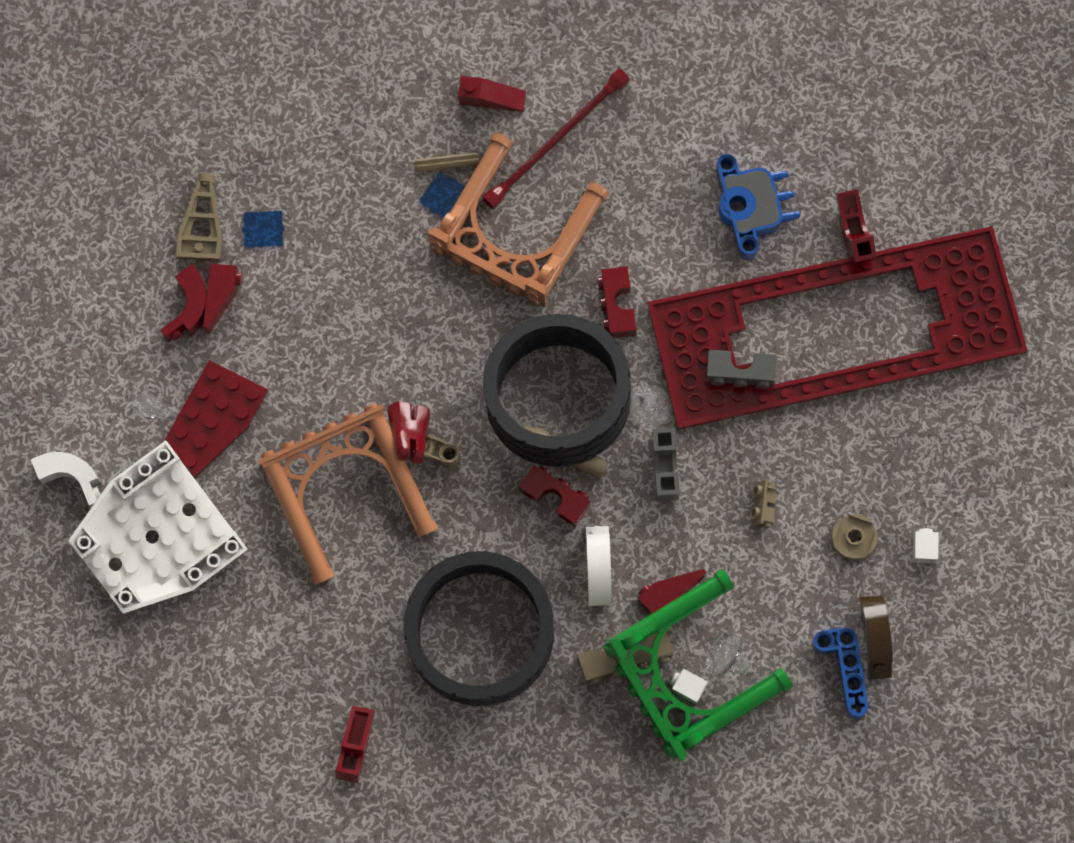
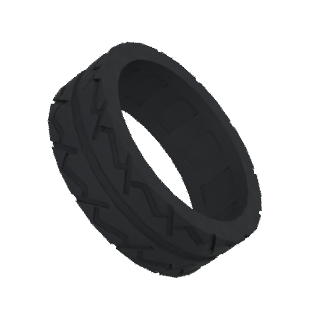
M548 314L533 317L518 324L519 326L513 327L494 346L493 352L489 354L484 367L483 392L489 423L498 439L517 456L542 466L561 467V465L580 464L596 457V454H601L622 432L621 428L625 427L630 413V372L627 358L620 345L604 328L592 321L590 322L587 319L570 314ZM549 346H570L594 355L606 366L616 385L615 395L607 411L590 427L565 436H545L521 427L509 417L501 405L499 396L501 385L507 373L526 354Z
M488 551L457 554L444 559L428 570L414 587L408 599L404 615V639L412 663L423 681L435 692L447 699L470 706L499 704L511 700L529 689L530 685L540 677V674H542L546 667L554 642L552 607L547 592L537 577L533 576L534 574L523 564L505 555ZM470 574H491L515 583L527 594L534 604L540 621L538 641L534 652L526 664L514 675L501 682L489 685H468L444 676L432 666L421 647V621L428 603L435 593L447 583Z

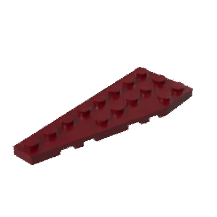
M209 360L164 441L168 442L195 479L219 454L248 429L269 390Z

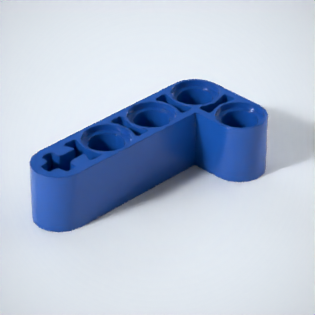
M851 628L820 631L812 641L813 650L823 655L837 654L846 713L852 719H860L868 710V700L856 632ZM840 636H850L852 643L849 645L842 644ZM825 638L828 640L829 646L821 648L817 644V640ZM844 658H853L855 666L852 668L845 666ZM847 681H857L859 684V689H849L847 686ZM861 694V696H858L857 698V705L862 706V708L859 711V713H857L856 709H852L851 707H853V705L855 704L854 696Z

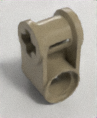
M426 435L424 460L432 463L435 462L448 468H454L459 465L461 455L456 445L443 441L433 435ZM448 452L456 453L452 460L444 458Z

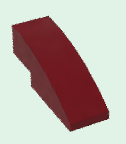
M352 705L335 770L336 779L354 783L359 782L375 710Z

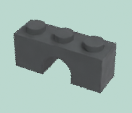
M709 350L706 382H711L712 385L716 386L731 383L735 387L756 385V388L768 389L769 386L773 387L775 383L777 355L754 353L752 365L747 369L741 370L732 364L731 351Z
M675 428L653 429L652 444L656 501L679 500L680 490Z

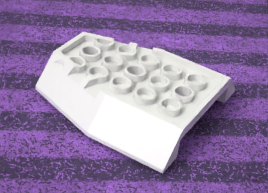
M167 441L161 443L112 479L68 540L122 613L193 591L248 550ZM190 503L196 507L194 515L186 516L183 514V507L186 504ZM149 531L158 532L159 540L156 543L151 544L147 542L146 535ZM113 558H119L122 561V567L118 571H113L109 567V562Z

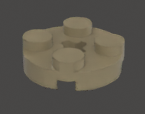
M851 514L837 521L833 528L831 539L833 548L839 555L849 560H859L866 558L873 552L878 541V534L870 519L860 514ZM854 531L858 532V537L861 538L860 541L855 543L851 542V538L848 537V534H853Z

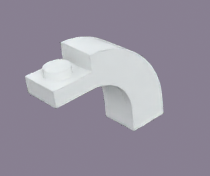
M52 452L31 459L38 479L42 484L56 478L70 477L80 483L91 508L101 494L98 487L93 488V486L101 482L93 469L81 458L69 453Z
M609 526L586 527L589 606L612 605Z

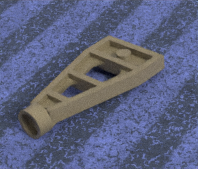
M198 174L197 184L178 233L177 259L221 261L223 239L214 189V174ZM199 199L210 200L209 214L196 213ZM196 220H207L210 223V236H192L191 230Z

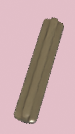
M478 153L416 159L414 162L416 172L478 166L479 156Z

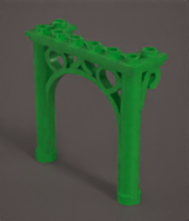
M723 569L715 572L712 578L615 637L603 639L606 644L603 646L604 651L609 658L612 657L616 661L615 669L621 678L625 677L629 685L626 687L633 698L637 697L641 703L638 707L645 718H650L653 724L650 726L652 732L657 738L661 737L665 744L662 746L668 758L671 757L681 762L688 755L686 750L780 692H786L793 688L785 671L779 668L718 707L696 709L679 701L663 682L658 667V649L663 635L678 621L734 588L731 579ZM657 633L651 648L639 645L640 642ZM637 650H643L650 654V664L646 669H639L633 660V655ZM652 670L653 675L649 676L651 680L650 686L646 690L636 673L647 674ZM657 685H658L659 689L661 690V692H660V691H655L656 688H657ZM659 697L664 702L669 700L671 704H667L663 708L661 715L651 698ZM675 707L684 711V722L679 727L672 726L668 720L667 715L671 708ZM690 713L707 715L688 727L690 724ZM671 731L678 732V734L673 736Z

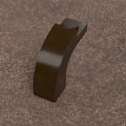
M883 595L860 597L861 620L864 626L867 647L869 680L892 678V641Z

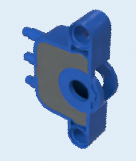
M723 154L718 158L716 173L722 191L719 202V215L723 222L732 226L739 256L744 260H752L758 253V236L776 232L780 228L781 223L800 218L799 211L782 214L780 202L794 198L795 195L793 191L777 193L774 181L788 178L789 173L788 171L770 173L764 168H754L739 172L734 156ZM729 164L732 168L725 170L721 165ZM734 202H740L744 205L745 209L741 212H735L730 208V205ZM749 244L753 246L754 250L745 251L743 246Z

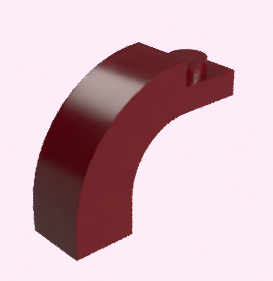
M852 189L835 193L839 211L838 219L851 259L854 262L876 258L874 238L868 232L864 221L859 190Z
M193 264L175 276L177 283L186 293L187 303L184 311L160 330L167 342L171 340L176 341L181 338L184 330H187L192 336L204 322L207 287Z

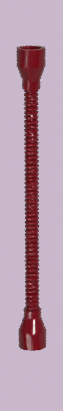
M620 68L612 73L603 89L581 111L575 114L565 126L559 129L551 139L541 146L505 182L489 189L482 196L483 201L494 210L502 202L505 194L516 181L524 176L532 166L560 142L605 97L611 95L614 91L622 89L630 81L629 76Z

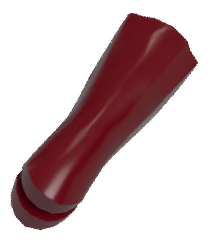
M403 401L392 403L387 408V414L394 436L398 460L406 461L410 452V462L420 464L424 457L426 435L430 422L429 408L415 405L411 411L412 405Z

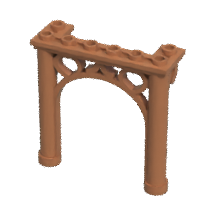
M495 132L490 140V146L450 213L446 214L439 229L435 227L432 230L429 229V244L432 247L431 250L441 256L446 254L451 257L450 260L460 266L465 264L470 267V271L479 276L484 274L490 277L489 281L497 286L503 284L509 287L508 290L516 296L522 294L528 298L527 300L535 306L541 304L546 307L548 294L600 204L605 202L609 192L603 186L590 182L559 238L545 251L532 255H517L501 250L483 235L476 219L478 203L513 145V142L508 137ZM470 214L472 227L461 229ZM467 234L476 235L479 243L474 248H468L461 244V238ZM483 245L486 247L484 252L489 256L488 262L475 255L482 250ZM549 257L548 261L539 272V266L536 262L544 260ZM510 261L513 262L511 266L512 274L497 267L501 264L510 265ZM530 263L535 270L533 276L525 278L516 272V268L520 264Z
M376 403L364 408V413L357 415L356 412L349 414L343 418L344 422L338 425L335 422L323 426L324 431L315 434L314 431L302 436V441L296 444L294 441L285 443L281 446L282 450L276 453L273 450L260 455L262 459L258 460L260 467H263L310 569L314 586L335 575L327 562L305 513L303 494L312 474L320 466L334 458L344 455H363L381 463L393 480L415 528L417 537L420 538L439 529L435 520L432 521L406 462L398 460L394 436L384 416L383 405L377 406ZM367 423V424H369L370 429L367 428L366 426H361V425ZM364 431L368 434L369 441L363 449L351 446L349 438L353 433ZM347 432L345 435V445L349 449H342V446H334L328 440ZM374 438L383 457L369 451ZM321 444V452L315 457L317 462L314 464L309 455L301 453ZM327 449L333 451L332 453L326 455ZM298 458H304L308 461L309 468L305 475H294L289 470L290 463ZM286 460L285 466L283 468L281 461ZM288 477L294 480H301L297 497Z

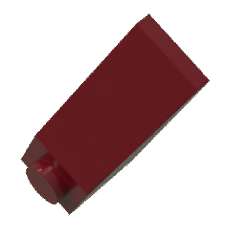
M460 77L459 105L524 112L525 90L485 78Z
M210 264L203 324L206 333L212 332L236 295L238 286L242 285V273H239L237 265Z
M700 569L654 582L651 586L647 584L638 592L640 596L637 602L651 615L689 592L706 576L707 571Z

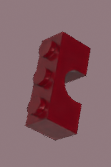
M628 266L601 269V277H597L599 290H603L604 298H600L601 309L606 311L607 319H603L604 329L613 338L636 335L637 328L634 308L622 309L615 303V299L619 295L630 293L631 286Z
M533 465L519 486V492L537 503L545 494H557L562 500L557 510V516L575 528L591 506V501L588 500L589 496L580 490L576 492L569 488L570 484L562 478L555 479L551 476V472L543 466L538 468Z

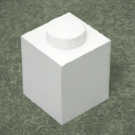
M922 528L914 533V563L937 562L939 532Z
M683 669L681 674L676 672L670 684L673 686V693L696 705L708 682Z

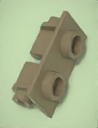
M767 479L757 482L753 488L754 507L750 512L751 527L762 524L763 528H771V524L774 523L775 508L767 507V504H775L777 488L775 483L768 482Z

